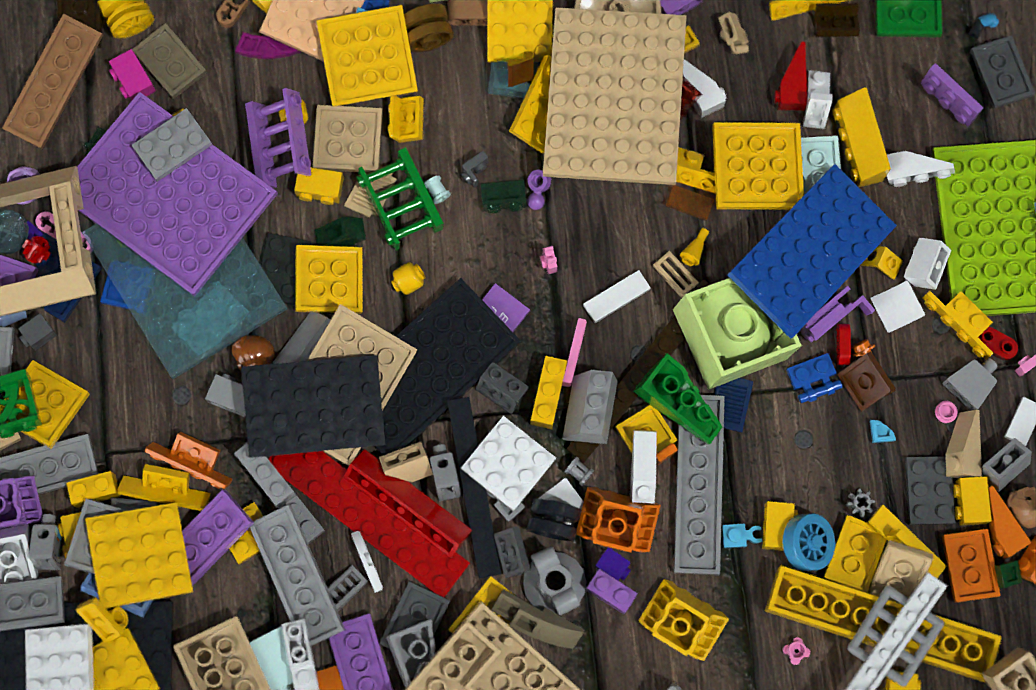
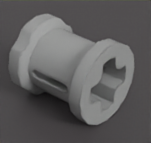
M578 457L565 470V473L571 474L576 478L581 486L585 484L594 472L593 469H588L583 465Z

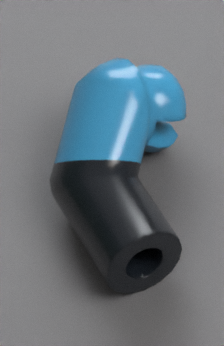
M993 13L977 17L969 32V36L977 39L984 27L995 28L999 24V19Z

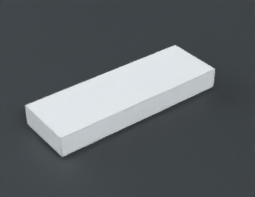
M638 270L585 302L583 306L593 322L597 323L648 292L651 287Z

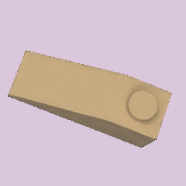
M979 410L960 412L958 414L946 452V477H982Z

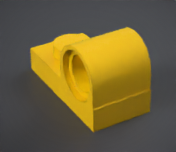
M96 597L79 604L76 609L105 643L122 636L128 624V616L124 609L115 607L108 611Z

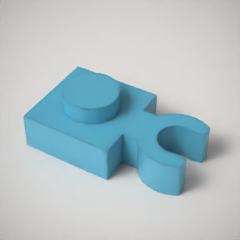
M745 524L722 525L723 548L746 547L747 540L754 544L762 542V538L756 539L753 537V531H760L761 527L753 526L749 530H745Z

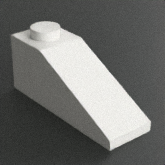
M684 60L682 84L700 118L723 108L726 101V94L723 88H719L714 80Z
M634 430L630 498L632 503L655 502L656 431Z

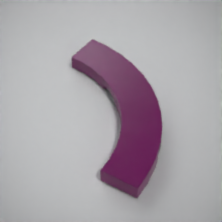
M245 32L242 33L235 49L236 54L257 59L283 58L302 52L269 36H258Z

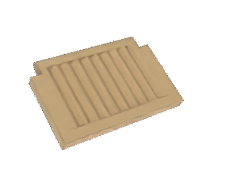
M393 173L370 182L375 193L394 186L397 179L392 177ZM357 181L344 206L368 218L371 215L378 217L365 188L361 189ZM386 199L380 201L382 207H383V205H384Z

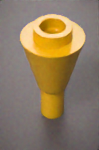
M701 228L696 239L680 253L684 264L688 266L699 265L704 241L709 234L707 229Z

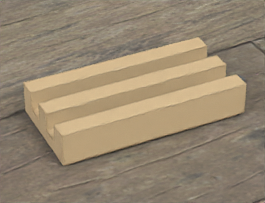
M670 251L653 264L655 270L681 298L699 284ZM668 258L691 282L690 285L666 261ZM661 264H662V265L674 276V278L685 288L684 290H682V289L680 288V286H679V285L668 275V273L660 266Z

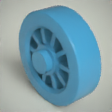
M814 513L800 514L793 517L787 523L783 533V549L790 564L801 571H816L823 569L830 563L835 550V536L831 525L824 517Z

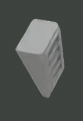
M353 565L328 587L330 595L338 602L335 604L337 611H340L368 582ZM349 575L358 582L356 586L347 578ZM342 582L351 589L350 592L341 584ZM336 588L344 595L343 598L334 591Z

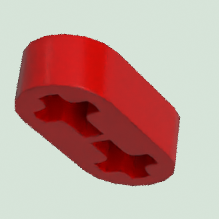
M850 324L837 325L836 350L838 365H850Z

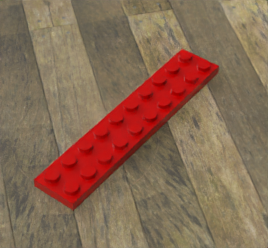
M323 451L269 457L268 460L284 480L353 532L359 531L367 543L433 593L445 598L470 565V562L457 552L452 558L447 556L345 479L344 475L347 469Z

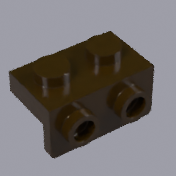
M817 3L814 13L816 37H859V4Z

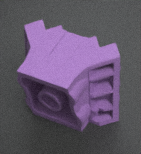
M34 476L0 480V529L41 522L43 513Z

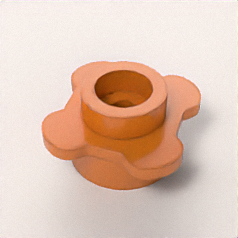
M865 339L852 347L854 351L852 356H859L861 358L870 352L875 345H871L868 339Z

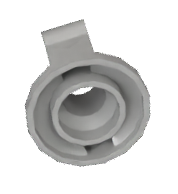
M552 546L531 555L530 571L525 572L523 582L526 598L531 605L541 611L547 608L559 616L579 607L580 601L585 594L586 578L584 570L577 560L566 553L555 552ZM558 571L565 576L566 583L561 590L554 591L547 587L545 579L548 573Z

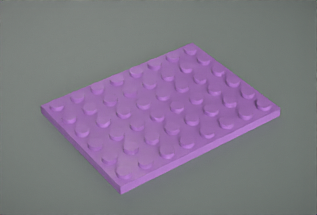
M139 92L77 166L84 208L78 211L195 297L278 193L214 145H211L157 182L132 147V144L174 116Z

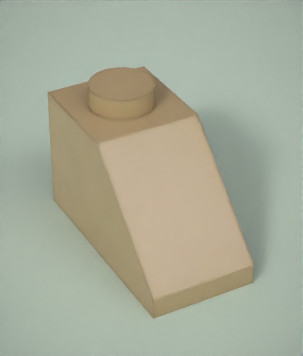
M422 442L379 457L385 475L409 482L433 475Z

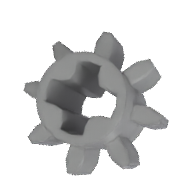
M858 489L857 496L852 493L848 495L852 500L846 506L851 507V515L859 513L860 517L863 518L865 510L868 513L873 512L870 505L875 503V500L870 499V491L863 494L861 489ZM860 499H863V506L859 508L857 506L859 503L858 501Z

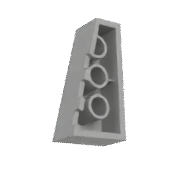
M432 619L386 636L405 689L435 655Z

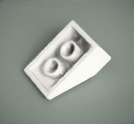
M29 524L0 529V584L39 579L38 569L29 559L31 544Z

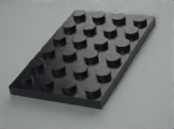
M377 355L241 367L249 458L385 445Z

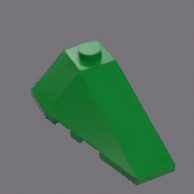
M666 353L643 377L634 389V392L649 405L709 445L723 426L710 406L705 403L699 394V389L696 385L694 386L688 377L686 369Z

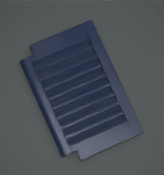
M738 378L715 388L714 396H724V429L743 432L753 381Z

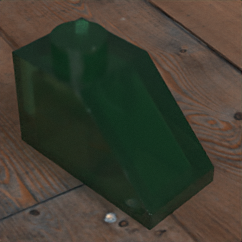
M341 217L315 229L317 246L347 247L366 240L363 218Z

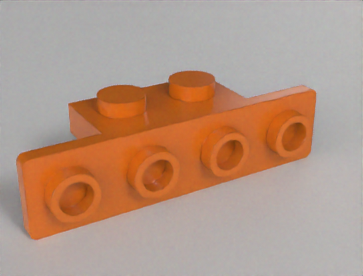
M183 432L177 434L172 450L155 442H152L145 448L144 452L150 454L151 458L163 460L169 463L172 468L184 470L196 479L206 480L215 488L225 489L233 480L213 470L221 450Z

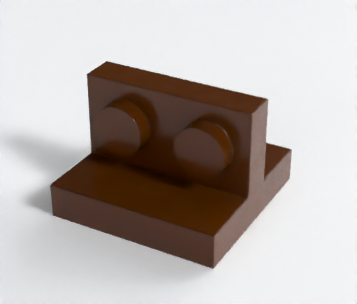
M871 351L837 374L861 412L896 391V388Z

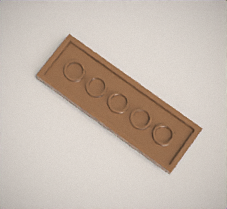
M63 14L2 129L43 149L103 34Z

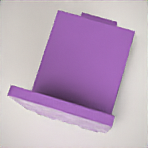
M849 286L837 290L800 331L803 337L811 343L819 339L856 306H859L865 315L872 314L875 309L863 295L857 297L848 305L843 306L837 300L850 290Z

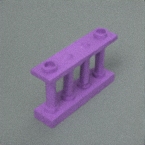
M288 88L282 89L284 100L265 106L253 101L245 103L255 176L273 189L277 188L276 177L292 171L305 176L311 175V161L308 154L301 107L302 100L299 92ZM285 109L287 120L268 127L267 116ZM288 129L290 141L271 147L270 136ZM291 150L293 162L274 168L273 157Z

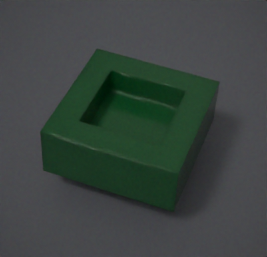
M1018 560L994 566L999 588L1023 583Z

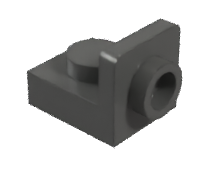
M484 151L462 165V178L468 185L471 183L474 188L478 186V179L474 173L479 174L487 168L488 156Z

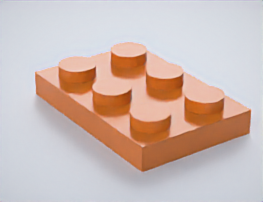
M988 529L943 535L942 540L954 603L1001 596Z

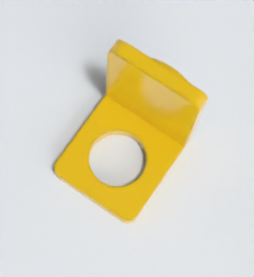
M877 246L874 250L877 252L876 257L872 261H868L867 257L861 265L877 267L889 278L895 279L903 261L887 247Z

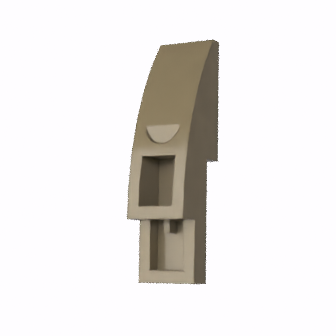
M504 589L491 609L511 621L510 627L552 645L573 649L584 633V629L551 610L544 608L541 611Z

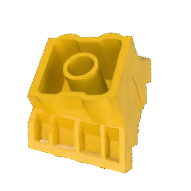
M663 579L640 617L639 622L653 632L652 635L685 656L689 654L695 659L705 661L729 618L723 612L715 610L709 603L691 595L686 589L678 587L673 581Z

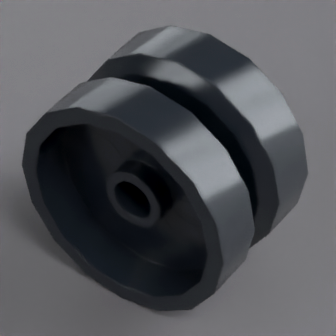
M534 499L531 511L540 517L529 518L527 531L547 538L574 542L577 529L566 523L579 522L581 509L559 501Z

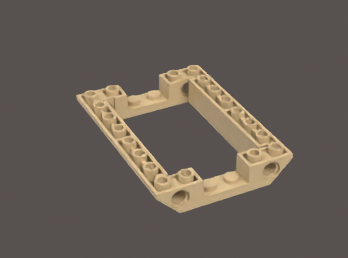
M77 166L0 184V207L51 196L61 272L0 286V317L96 294L90 251L83 248L78 210L84 208Z

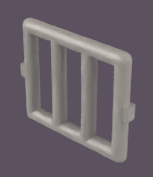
M886 586L848 645V651L864 662L870 655L859 647L864 637L868 636L878 643L883 636L871 628L876 618L879 616L891 624L896 617L883 609L889 597L903 606L909 599L891 586ZM931 612L925 617V620L933 625L927 636L916 630L911 637L921 644L915 655L913 656L903 649L898 656L909 663L903 674L901 675L890 668L885 675L900 686L904 687L909 683L944 626V621Z

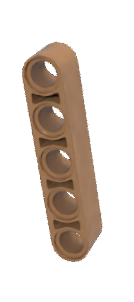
M448 0L447 22L454 26H488V0Z

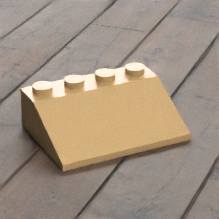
M237 616L174 645V649L193 690H271Z

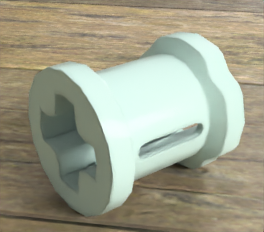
M434 176L424 183L426 189H428L433 197L434 204L443 202L451 195L450 191H446L441 183L440 176Z

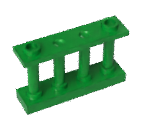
M406 147L398 150V159L390 165L367 175L363 167L358 168L359 176L356 177L361 189L365 188L386 230L384 234L389 246L393 245L395 251L400 248L399 239L423 228L432 227L435 233L443 230L444 223ZM404 170L407 176L405 181L375 193L370 182L395 171ZM407 189L414 190L416 194L415 200L388 212L384 211L380 201ZM416 208H423L426 214L424 219L394 232L389 220Z

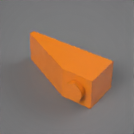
M994 486L988 488L991 511L989 529L991 541L994 544L992 547L999 557L1002 556L1003 559H1006L1032 542Z

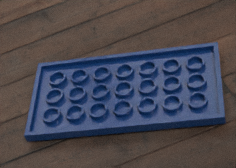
M834 164L727 275L791 339L897 225Z

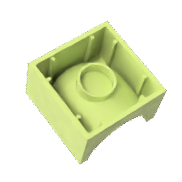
M731 278L685 294L673 309L708 390L787 360L802 346L797 334L790 339Z

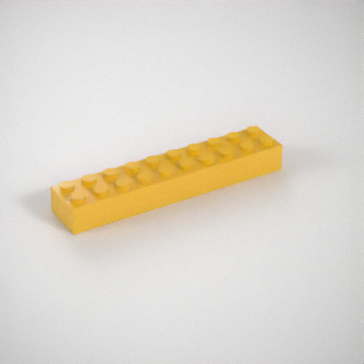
M780 566L777 568L765 612L853 639L878 597ZM888 600L883 609L897 616L903 605ZM878 616L871 628L884 635L891 624ZM939 617L944 621V626L922 662L986 682L982 673L994 665L1001 636ZM924 619L917 631L927 636L933 625ZM865 636L861 642L873 647L877 645V642L868 636ZM911 638L904 647V650L914 656L921 644Z

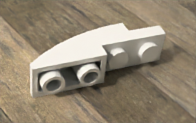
M305 619L282 624L294 689L320 690Z

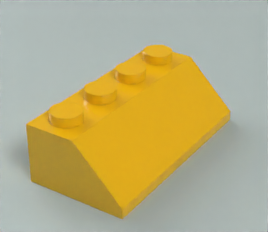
M865 87L839 99L833 108L834 119L839 121L840 139L846 145L845 157L847 161L851 162V177L854 182L856 181L858 187L883 182L891 170L868 90Z

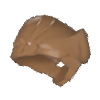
M1025 487L1018 491H1012L1007 498L1006 506L1010 508L1011 513L1020 526L1026 529L1036 527V488ZM1025 497H1030L1031 500H1025Z

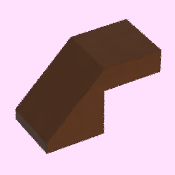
M533 51L524 52V59H507L508 87H514L533 80Z

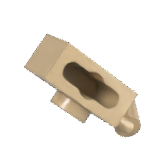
M728 12L718 17L722 27L720 31L721 36L730 45L732 53H747L749 50L747 43L749 41L745 31L741 28L737 14Z

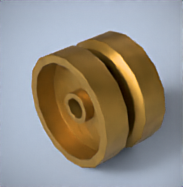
M442 4L423 5L404 14L410 50L412 52H425L437 49L450 42L454 37L451 24L446 22L448 15L445 6Z

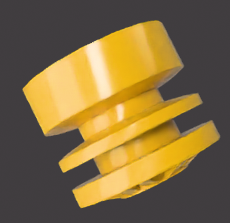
M98 0V6L103 16L108 19L107 24L113 37L127 38L147 29L153 23L154 16L150 11L149 5L144 3L145 0Z

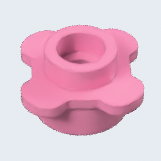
M798 637L794 638L790 645L783 647V653L790 657L793 665H798L801 659L810 655V650L806 648L802 643V639Z

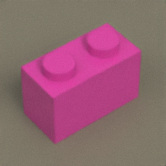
M132 49L109 61L112 66L109 72L115 82L120 80L123 85L119 89L125 99L130 97L132 101L139 92L146 97L156 92Z

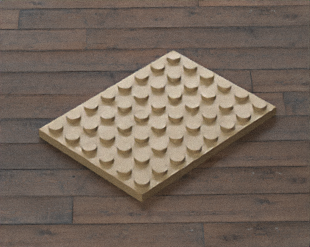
M571 8L555 9L543 177L676 185L686 15Z

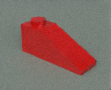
M805 42L800 43L778 90L774 92V102L778 103V110H804L807 105Z

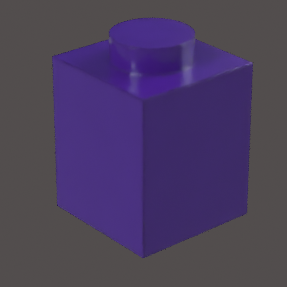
M608 547L595 565V568L602 570L617 581L619 579L624 581L631 571L628 568L631 562Z

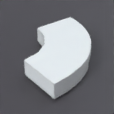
M359 531L351 533L375 593L383 590L380 578Z

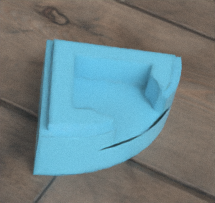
M877 420L870 421L872 443L893 442L896 440L893 431L887 425Z

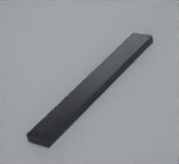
M470 397L448 400L469 526L472 529L471 537L479 578L501 575L486 489L461 470L464 463L478 448Z

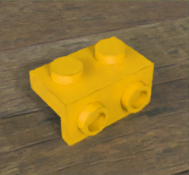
M396 95L390 96V104L388 106L390 113L388 133L390 138L399 143L423 140L424 98L421 96L399 98Z

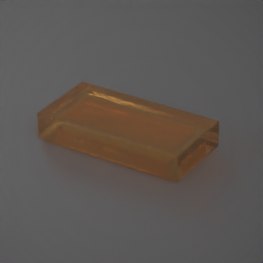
M673 185L666 207L707 221L715 199Z

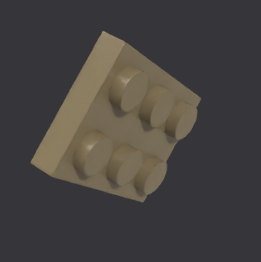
M166 23L132 49L138 59L173 99L207 73L205 68Z

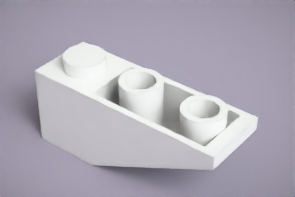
M908 151L887 154L891 168L887 178L889 184L895 187L904 186L910 181H916V183L926 182L932 177H938L939 179L948 178L951 174L955 173L953 163Z

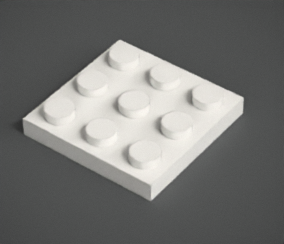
M503 416L464 463L461 470L512 511H515L553 464L556 457Z
M88 624L25 630L27 690H94L92 628Z

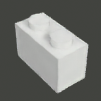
M919 238L913 249L909 265L906 267L904 278L915 287L936 290L951 249L940 240Z

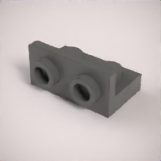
M491 363L480 377L475 390L512 414L517 408L520 399L528 390V386L497 364Z
M519 526L494 534L505 578L520 576L524 572L530 571Z

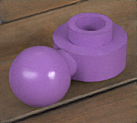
M534 170L528 177V185L533 190V193L529 195L527 204L531 209L539 210L544 206L545 200L542 192L550 187L551 177H543V170ZM541 178H543V184H542V185L540 184V179H541Z

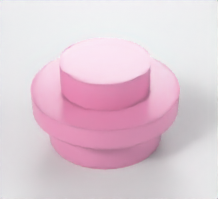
M942 401L935 408V416L942 423H950L957 417V407L950 401Z

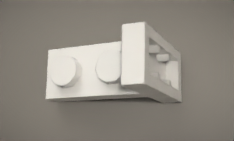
M809 70L807 75V105L803 127L825 129L832 103L830 73Z

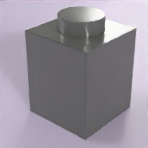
M41 313L18 328L22 334L19 338L26 347L31 346L35 351L57 336Z

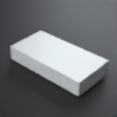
M1025 397L1021 398L1004 438L1011 441L1016 438L1024 446L1027 445L1036 425V402Z

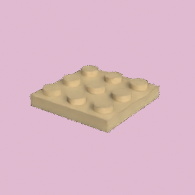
M317 105L313 168L358 172V168L363 167L366 173L378 170L382 108Z

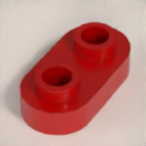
M988 327L978 337L993 352L992 355L1001 360H1010L1018 352V345L1014 339L992 327ZM984 334H989L991 340H986ZM1005 344L1010 346V351L1004 349Z

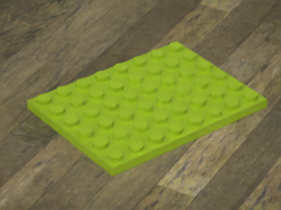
M1036 140L933 148L932 156L934 159L953 163L955 173L951 174L948 178L939 179L935 177L943 243L951 249L946 263L950 300L961 291L986 316L1035 313L1036 211L1034 203L1036 202Z

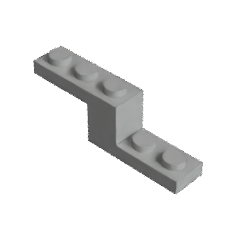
M248 443L234 453L278 509L287 505L292 506L308 544L325 532L266 456L249 458Z

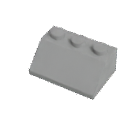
M310 312L273 361V364L307 361L331 319L317 312Z
M589 370L573 377L563 440L607 444L617 387V380L613 372Z

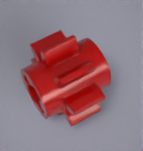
M32 236L31 240L26 239L22 246L25 258L31 263L36 264L41 263L42 260L47 261L51 254L49 251L51 246H49L48 241L40 236Z

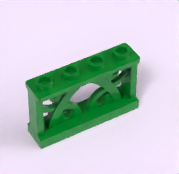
M26 369L0 376V393L6 392L3 398H9L8 400L0 399V405H6L0 415V437L9 438L20 431L29 432L37 429V426L42 425L29 373ZM20 387H25L28 400L18 399ZM16 405L27 406L30 411L28 417L16 419L18 413H23L21 409L15 408Z

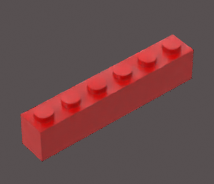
M365 449L351 462L344 475L345 479L450 558L464 544L472 531L471 528L410 482L385 475L380 460Z

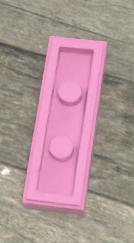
M578 318L562 386L570 387L572 384L587 321L585 319Z

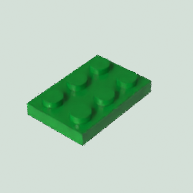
M876 0V36L941 37V0Z

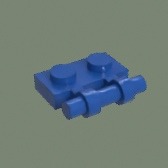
M828 353L786 369L794 390L802 387L805 393L798 395L800 403L806 401L813 402L817 400V397L825 394H834L836 390L842 388L840 380L831 382L829 377L837 373ZM815 382H822L823 386L813 389L811 387V384Z

